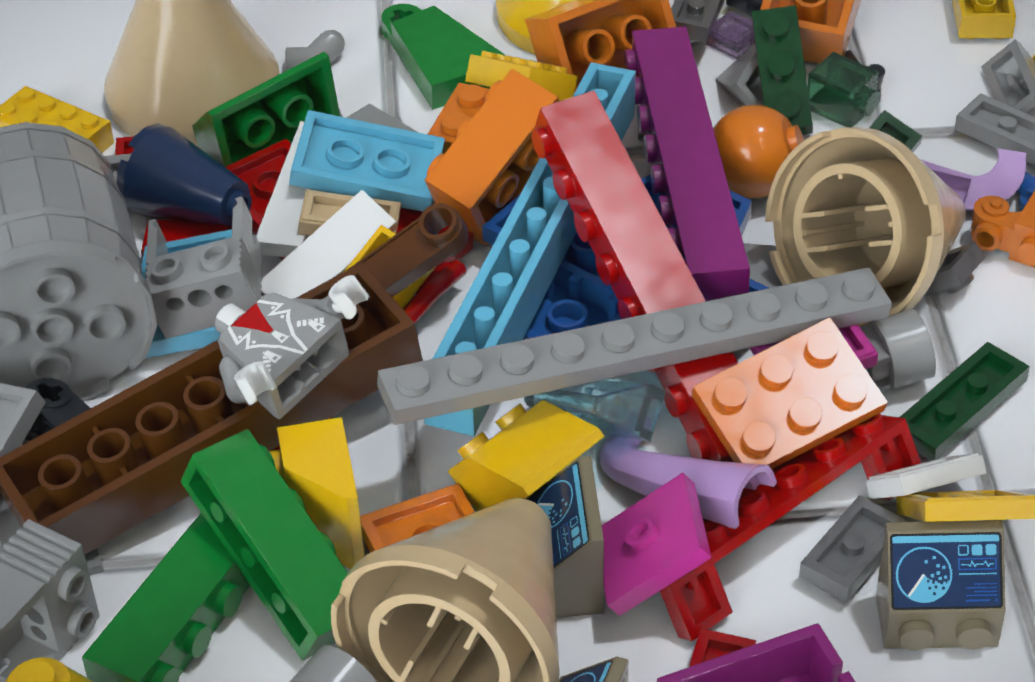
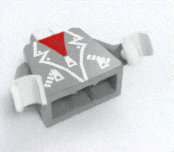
M350 275L342 278L331 287L328 293L329 296L323 299H290L277 293L265 294L247 311L232 303L224 306L216 316L215 329L221 333L218 343L223 359L219 365V371L229 400L234 403L247 402L249 406L258 401L274 417L280 420L350 354L341 320L344 318L352 319L357 313L356 305L367 301L370 297L356 277Z

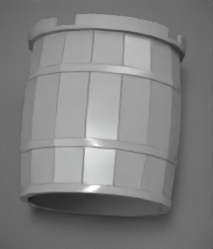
M24 122L0 127V383L26 388L30 382L36 379L54 378L69 385L71 390L83 401L91 400L109 390L108 380L121 374L128 365L131 370H135L148 355L157 328L149 284L143 276L139 251L136 247L126 201L117 186L111 164L92 141L62 126Z

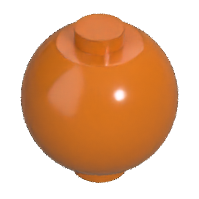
M745 105L735 108L725 114L713 128L729 190L746 198L767 197L781 164L795 147L804 141L798 125L792 126L782 113L763 105Z

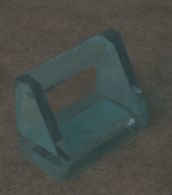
M609 378L526 396L524 401L527 406L533 407L544 399L598 427L602 434L651 442L666 391L653 384Z

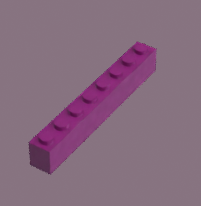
M685 26L632 31V49L624 51L625 69L636 71L635 105H639L637 106L638 130L640 134L647 133V135H644V155L646 163H654L650 168L653 194L661 193V196H658L657 199L658 212L665 225H668L667 229L705 301L749 293L750 266L687 28Z

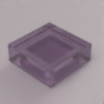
M729 11L715 22L705 44L738 59L755 43L753 22Z

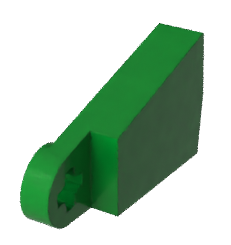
M395 4L386 8L381 15L384 37L390 41L432 110L445 106L458 83L478 85L465 82L470 54L481 56L482 51L505 55L436 6L421 10L411 4ZM478 85V86H481V87H483V88H488V89L490 88V87H487V86Z

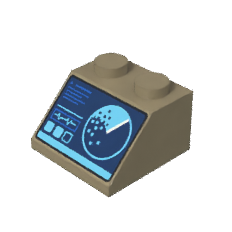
M583 456L576 459L526 498V500L539 505L547 514L551 523L556 617L604 613V538L591 456Z
M1002 520L886 522L876 590L884 649L916 651L925 648L980 649L983 647H998L1006 612L1004 528Z

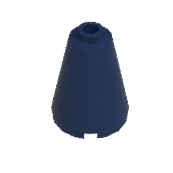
M156 123L143 128L128 144V146L134 148L128 162L121 159L119 163L116 183L126 201L127 208L135 214L232 226L233 208L237 205L235 198L243 197L250 211L252 199L248 184L172 127Z

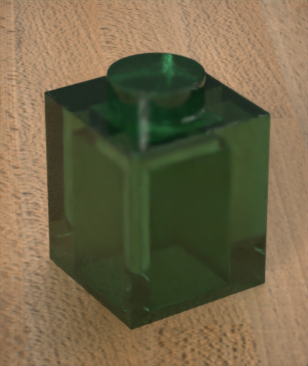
M832 52L808 74L807 87L811 112L845 127H854L864 116H870L878 105L880 93L877 91L879 71Z

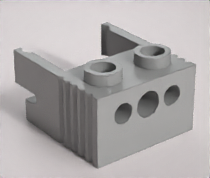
M243 197L235 198L237 205L233 208L231 238L169 254L165 244L166 239L156 219L149 220L145 280L150 287L157 323L166 339L215 327L217 314L227 304H235L247 311L262 298V248L256 235L252 236V216Z
M30 519L23 524L22 528L16 531L15 535L10 537L7 543L3 544L0 550V669L8 665L0 674V682H6L9 674L18 665L30 659L46 657L60 661L65 656L66 651L72 648L73 643H77L79 638L86 637L93 630L97 619L100 617L82 544Z

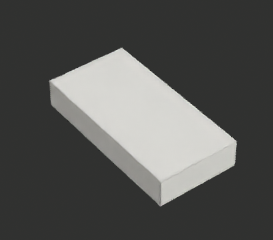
M973 453L947 456L871 476L869 480H866L870 499L897 497L979 476L987 472L983 455Z

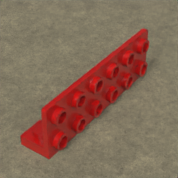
M879 413L772 469L777 480V484L774 487L759 484L755 490L748 488L742 490L738 501L739 526L736 529L703 518L712 558L660 591L678 638L692 642L698 638L701 628L709 630L733 613L714 565L716 562L860 461L867 480L871 476L920 464L921 461L906 418L886 416ZM893 497L878 498V499L890 500V499L893 498Z

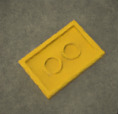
M1007 490L916 492L905 496H897L896 508L899 515L925 522L1035 519V495Z

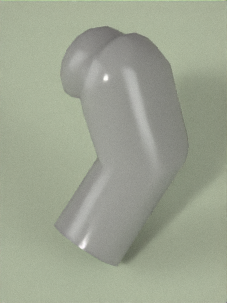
M326 30L308 47H286V69H291L322 52L329 55L330 64H332L344 50L345 41L343 36L336 30Z

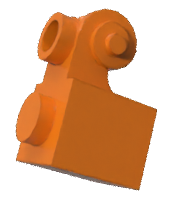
M1035 190L1024 209L1020 212H1010L1009 203L999 196L991 195L979 198L975 202L970 228L972 241L981 250L993 251L999 249L1009 253V260L1035 268Z

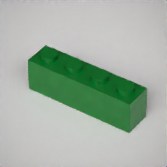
M246 429L194 453L180 482L300 659L304 661L313 656L323 645L335 644L331 626V606L339 595L342 581L348 572L337 558L335 547L330 538L323 532H319L306 513L301 496L297 491L287 486L276 470L269 450L265 446L258 444L249 429Z
M202 513L198 515L83 654L82 661L89 680L93 682H178L180 675L194 658H199L206 651L212 634L223 620L233 616L237 611L242 596L251 585Z

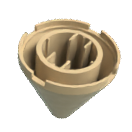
M135 0L106 75L104 93L107 105L111 110L112 120L129 136H135L143 128L158 123L172 127L197 146L192 127L196 121L211 109L279 75V65L274 54L231 0Z
M845 127L823 131L809 137L795 147L781 164L774 177L767 199L765 222L773 221L777 250L769 251V254L782 285L869 267L892 302L890 316L912 309L927 292L963 227L966 210L960 196L908 147L894 137L879 130L866 127Z
M511 498L367 554L352 567L342 581L340 593L331 606V626L337 647L359 661L377 682H559L560 669L552 531L547 514L539 505L522 498Z

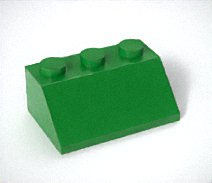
M322 52L206 112L192 125L197 146L226 167L284 139H287L292 144L300 121L305 122L308 110L340 116L329 55Z

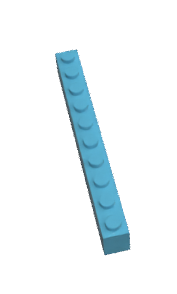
M591 62L573 95L575 97L594 90L621 142L635 116L636 71ZM539 158L432 359L523 340L577 232L574 224V213L567 199L562 200L558 196L553 184V172L546 158ZM490 405L425 418L424 424L475 437Z

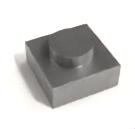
M975 242L948 252L933 282L925 293L926 296L944 290L952 294L965 288L973 281L974 276L972 272L985 258Z

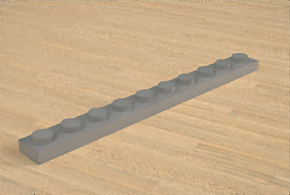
M868 267L378 370L377 386L393 424L398 425L783 341L829 317L837 328L884 319L889 316L892 302Z

